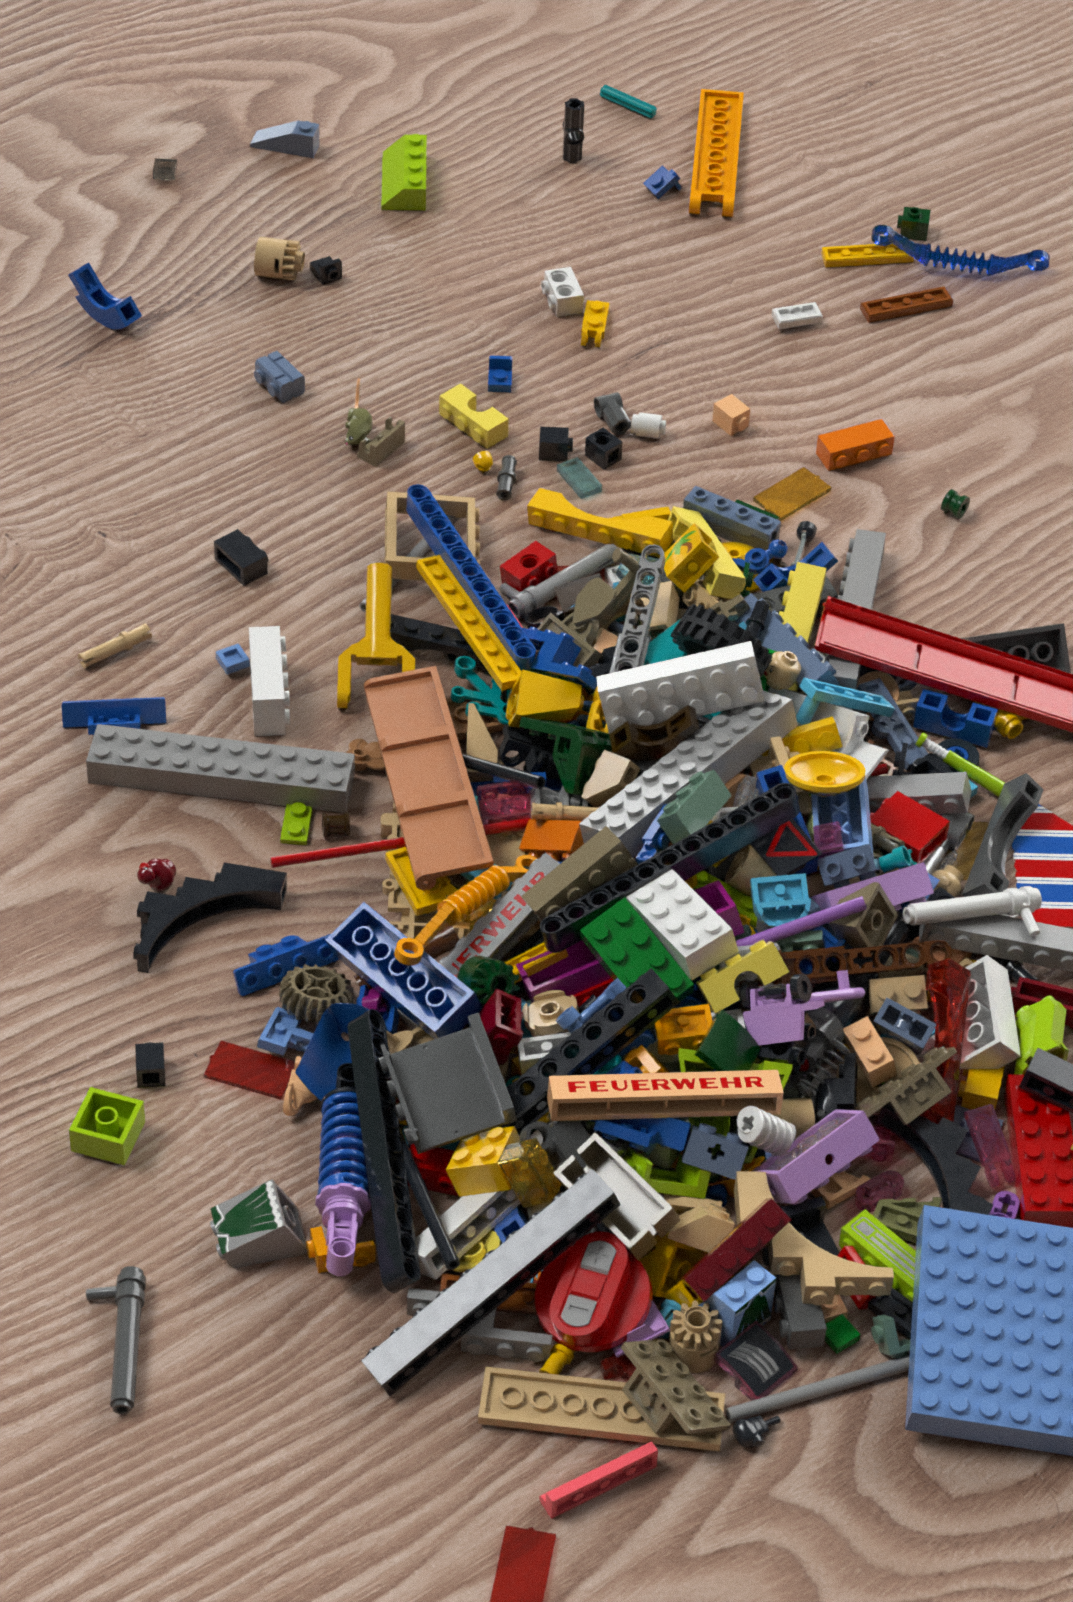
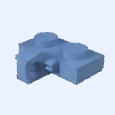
M277 1007L264 1028L257 1047L283 1056L288 1047L305 1052L314 1033L299 1028L301 1019L296 1020L295 1015H288L287 1010Z

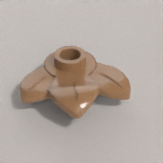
M355 739L349 743V751L346 753L355 754V771H363L367 767L373 770L385 769L378 742L375 741L368 744L364 739Z

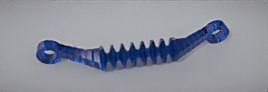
M877 225L872 229L871 240L876 245L887 246L893 243L917 261L919 260L924 266H927L930 260H933L934 268L937 267L939 262H942V269H945L947 264L950 263L951 270L954 271L958 264L960 272H963L965 267L968 266L969 273L972 274L976 267L978 275H981L983 269H986L987 276L991 277V275L1026 265L1032 270L1043 271L1049 267L1050 255L1043 250H1033L1007 258L991 254L988 260H985V253L983 252L978 259L976 258V251H973L971 256L968 257L967 250L965 249L961 256L958 254V248H955L953 253L950 254L949 247H946L944 252L941 253L940 245H937L935 251H932L931 244L914 243L887 225Z

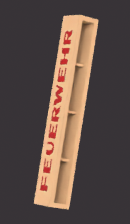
M778 1070L549 1076L547 1100L551 1121L738 1116V1113L747 1106H756L772 1115H781L784 1092Z

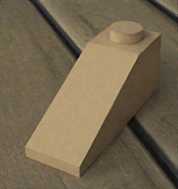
M469 703L466 754L502 765V761L497 760L498 750L474 703ZM466 768L470 782L493 781L492 775Z

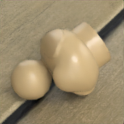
M946 865L943 870H937L932 873V876L940 880L935 890L942 887L954 897L960 894V882L964 876L957 868Z

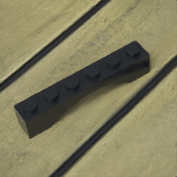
M391 614L390 637L407 651L435 650L459 657L468 656L475 660L478 667L489 674L459 629Z

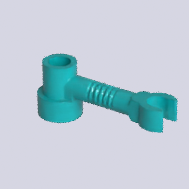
M900 846L893 849L892 853L879 857V865L882 871L885 873L896 868L903 869L916 865L917 862L912 860L910 854L913 851L911 849L907 850L905 846Z

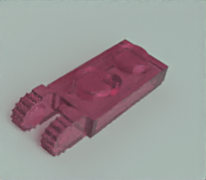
M990 1104L966 1111L964 1117L981 1165L985 1169V1176L990 1187L993 1188L1000 1185L994 1165L1001 1162V1171L1006 1182H1014L1016 1177L1010 1160L1011 1154L993 1105Z

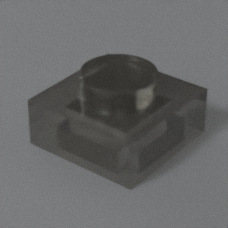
M155 158L153 179L175 180L178 167L177 159Z

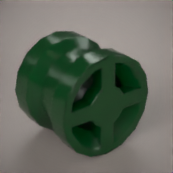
M951 489L942 501L941 510L946 513L951 512L954 517L960 519L969 507L970 498L965 495L960 496L957 491Z

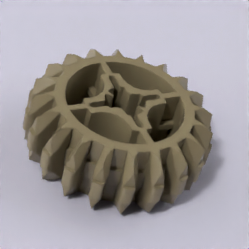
M304 964L303 968L295 967L293 971H287L280 984L279 1001L282 1003V1008L287 1010L288 1015L296 1016V1020L304 1019L306 1023L311 1021L318 1025L323 1013L331 1004H353L354 987L351 986L350 980L345 979V974H337V969L329 970L327 966L322 968L316 964L313 967H309Z

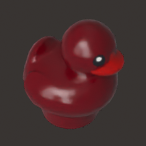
M151 859L147 863L140 864L137 879L140 883L149 885L156 892H164L173 884L176 867L168 859Z

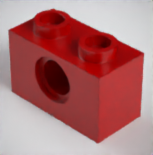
M536 540L500 565L502 584L506 583L519 592L529 586L538 585L558 572L556 554Z

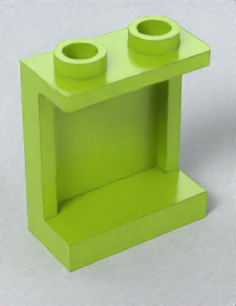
M627 1148L622 1159L657 1193L705 1199L711 1174L710 1171L683 1163L681 1154L678 1157L676 1171L652 1168L651 1161L635 1149Z

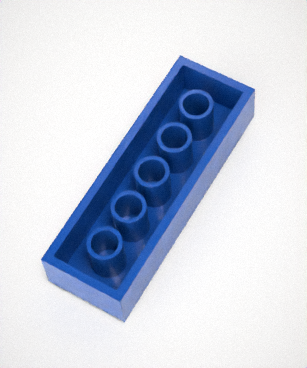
M365 902L325 939L334 956L433 1039L461 1031L469 1023L468 1016L479 1013L483 1008L474 991L425 951H423L421 961L416 965L409 966L400 963L395 958V948L400 939L408 937ZM404 950L407 953L414 954L411 950Z

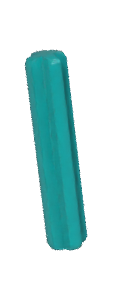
M604 85L600 89L601 97L648 118H653L657 113L656 106L611 86Z

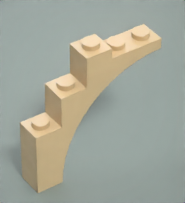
M736 1172L734 1197L737 1225L766 1198L773 1199L768 1186L766 1172ZM790 1223L764 1245L768 1246L769 1266L772 1275H800L803 1304H832L834 1295L882 1296L891 1294L894 1279L893 1268L864 1265L833 1255L806 1239Z

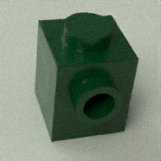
M904 207L903 215H898L897 228L901 229L900 238L927 241L931 210Z

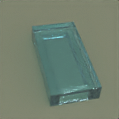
M578 457L557 464V472L581 499L602 492V484Z

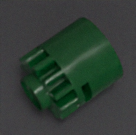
M474 956L466 960L460 967L457 975L461 982L475 992L482 1006H485L496 989L512 995L513 990L518 991L520 989L519 986L515 985L519 975L513 974V966L485 956Z

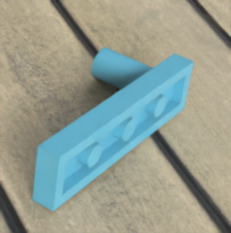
M803 678L799 687L807 695L796 715V720L802 725L810 723L820 702L887 717L892 716L895 708L881 695Z

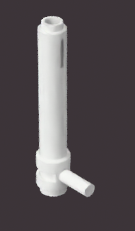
M1024 886L1019 889L1008 888L998 893L912 903L903 909V918L906 923L914 926L998 914L1009 916L1020 914L1030 936L1034 937L1040 934V930L1032 913L1041 907L1042 897L1040 891L1031 886Z

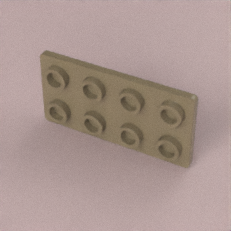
M944 1046L939 1049L937 1047L933 1048L923 1056L925 1061L917 1065L913 1063L901 1072L903 1077L883 1084L878 1089L880 1094L872 1098L870 1096L866 1097L856 1104L857 1109L864 1111L868 1118L889 1103L902 1123L907 1125L952 1092L936 1070V1067L957 1053L954 1047L945 1048Z
M653 1339L623 1343L621 1349L636 1367V1370L622 1391L655 1434L664 1433L674 1417L687 1434L728 1429L730 1423L725 1418L723 1411L710 1399L705 1388L696 1381L689 1372V1368L681 1362L668 1342L664 1339Z

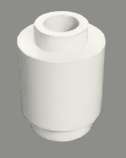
M641 412L639 415L633 414L631 433H636V436L656 439L660 438V434H665L666 421L662 420V415Z

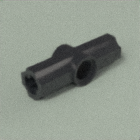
M570 98L565 102L564 121L562 124L564 131L562 157L564 161L577 163L579 160H582V145L585 138L583 132L584 101H580L578 98Z

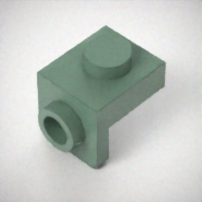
M886 1315L872 1317L874 1326H872L871 1332L875 1343L879 1346V1351L890 1355L891 1358L907 1356L910 1350V1340L903 1339L898 1341L894 1318Z

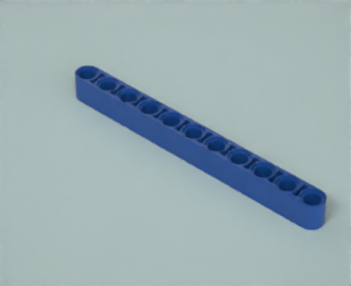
M420 484L410 486L407 491L406 510L434 554L441 556L520 670L534 672L531 669L536 654L534 645L430 490Z

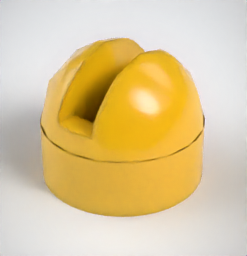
M481 451L473 456V463L479 471L486 472L491 469L493 458L489 451Z

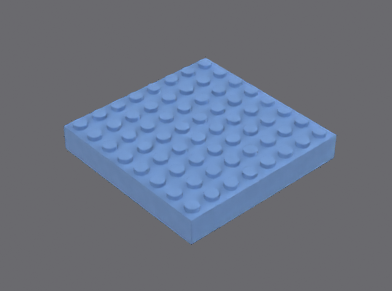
M924 1205L917 1225L905 1430L1073 1456V1228Z

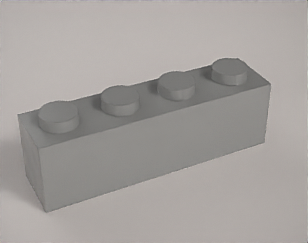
M967 772L868 777L866 780L870 813H875L880 808L882 802L886 798L893 796L897 791L937 814L968 812L972 790Z

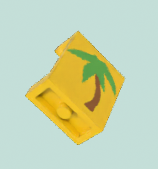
M695 523L664 553L666 577L684 593L720 558L708 545L712 538Z

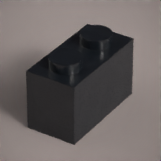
M237 529L214 541L215 560L243 586L268 574L267 563L269 560L266 552L259 549L250 537L245 536L240 530Z

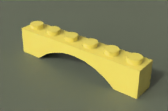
M673 506L668 521L673 523V540L677 541L695 523L712 538L708 545L720 557L708 569L703 581V585L709 594L733 599L744 590L746 578L700 512Z

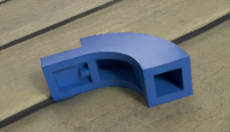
M821 542L799 562L825 567L827 572L838 560L829 548ZM771 563L753 580L762 592L788 586L790 570L795 571L797 563L783 568Z

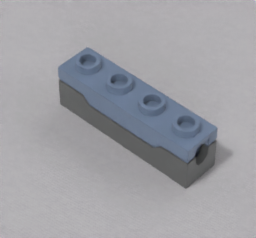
M697 486L684 499L683 508L700 512L714 534L723 539L744 543L765 551L773 540L779 539L781 521Z

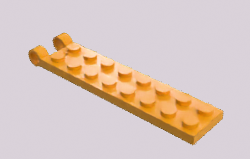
M701 89L689 214H700L701 202L712 201L723 203L722 216L733 217L744 92Z

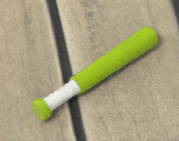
M922 732L915 743L917 747L921 748L922 746L933 752V754L943 759V762L959 772H967L968 778L994 795L1000 796L1005 782L953 751L942 748L928 739V735Z

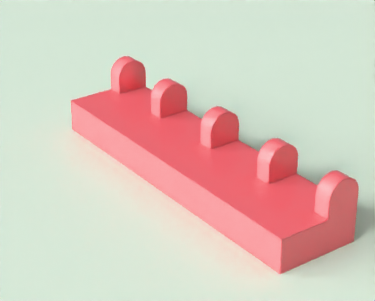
M651 1441L540 1495L539 1500L552 1519L656 1468L658 1449Z

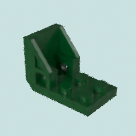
M521 716L519 727L530 729L529 734L544 737L545 733H548L547 738L555 740L553 759L566 793L582 795L586 782L590 780L595 770L597 759L601 757L604 750L613 753L609 733L559 721Z

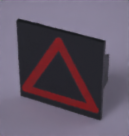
M793 819L750 843L777 876L792 875L803 869L808 862L822 855V852Z

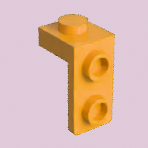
M322 1226L310 1228V1240L306 1241L309 1259L314 1258L318 1273L329 1272L326 1268L327 1246ZM374 1241L357 1243L353 1266L361 1267L375 1262Z

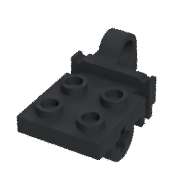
M505 724L502 729L504 738L499 748L502 763L506 766L514 767L525 761L529 773L539 772L542 769V772H546V776L552 779H560L553 759L555 740L548 739V733H545L544 737L531 735L527 731ZM509 751L518 752L515 757L505 756Z

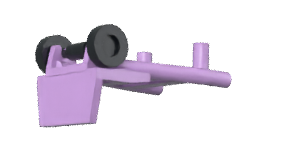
M848 970L837 971L839 990L812 993L811 982L808 976L802 973L793 975L790 979V984H787L786 987L785 985H778L763 989L759 988L755 981L743 982L740 985L739 998L742 1006L750 1010L743 1012L747 1031L760 1046L804 1040V1012L806 1010L818 1009L827 1002L863 998L865 991L861 987L850 988Z

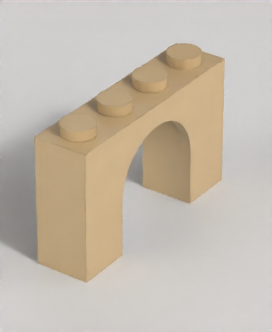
M672 581L660 583L648 632L651 640L677 622L680 598ZM631 595L609 622L598 630L597 636L591 644L592 647L596 644L603 629L607 630L614 620L627 614ZM645 597L640 598L636 601V605L638 607H645L649 604L650 600Z

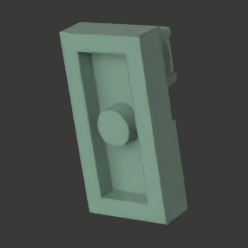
M822 930L801 932L773 942L779 945L781 952L826 948Z

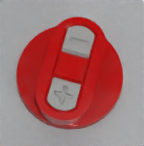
M602 1231L584 1235L573 1246L569 1247L546 1266L538 1279L535 1290V1310L544 1331L552 1335V1339L558 1344L580 1352L604 1351L627 1341L628 1332L643 1325L652 1304V1284L642 1263L626 1249L625 1245L614 1234Z

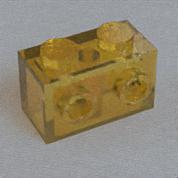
M537 1138L506 1145L498 1164L523 1208L552 1202L560 1189L561 1183L553 1174L555 1170Z

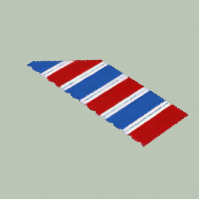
M1038 804V807L1021 827L1012 843V849L1014 850L1013 858L1015 860L1014 868L1016 870L1015 877L1018 880L1016 887L1019 889L1020 887L1031 886L1040 891L1042 897L1041 907L1032 913L1035 922L1060 927H1073V825Z

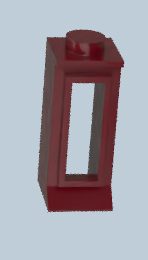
M1024 977L1019 978L1017 987H1011L1014 1013H1017L1023 1006L1035 1004L1050 995L1066 1009L1065 1025H1068L1073 1030V989Z

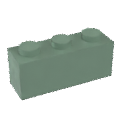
M715 770L706 773L700 771L691 776L688 786L680 789L676 793L677 798L663 808L664 813L657 819V822L673 844L705 827L732 796Z

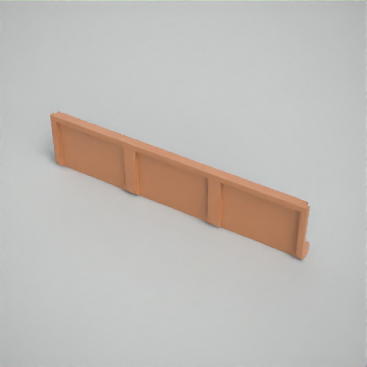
M432 666L368 679L364 683V691L416 887L420 890H429L435 886L436 878L492 867L494 865L437 667Z

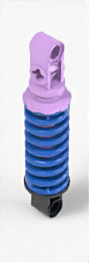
M344 1063L338 1067L335 1090L328 1092L323 1097L320 1107L322 1130L320 1134L319 1188L315 1205L322 1215L323 1225L327 1228L326 1268L335 1276H345L352 1271L357 1230L361 1227L363 1217L371 1207L352 1063Z

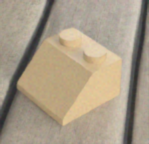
M710 1203L709 1207L700 1205L679 1215L681 1220L666 1234V1237L710 1252L733 1230L735 1223L724 1207Z

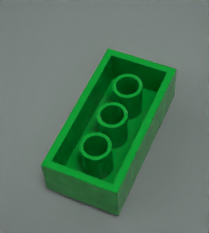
M625 897L580 930L581 940L613 981L618 978L628 988L639 976L652 968L679 1002L693 993V982Z

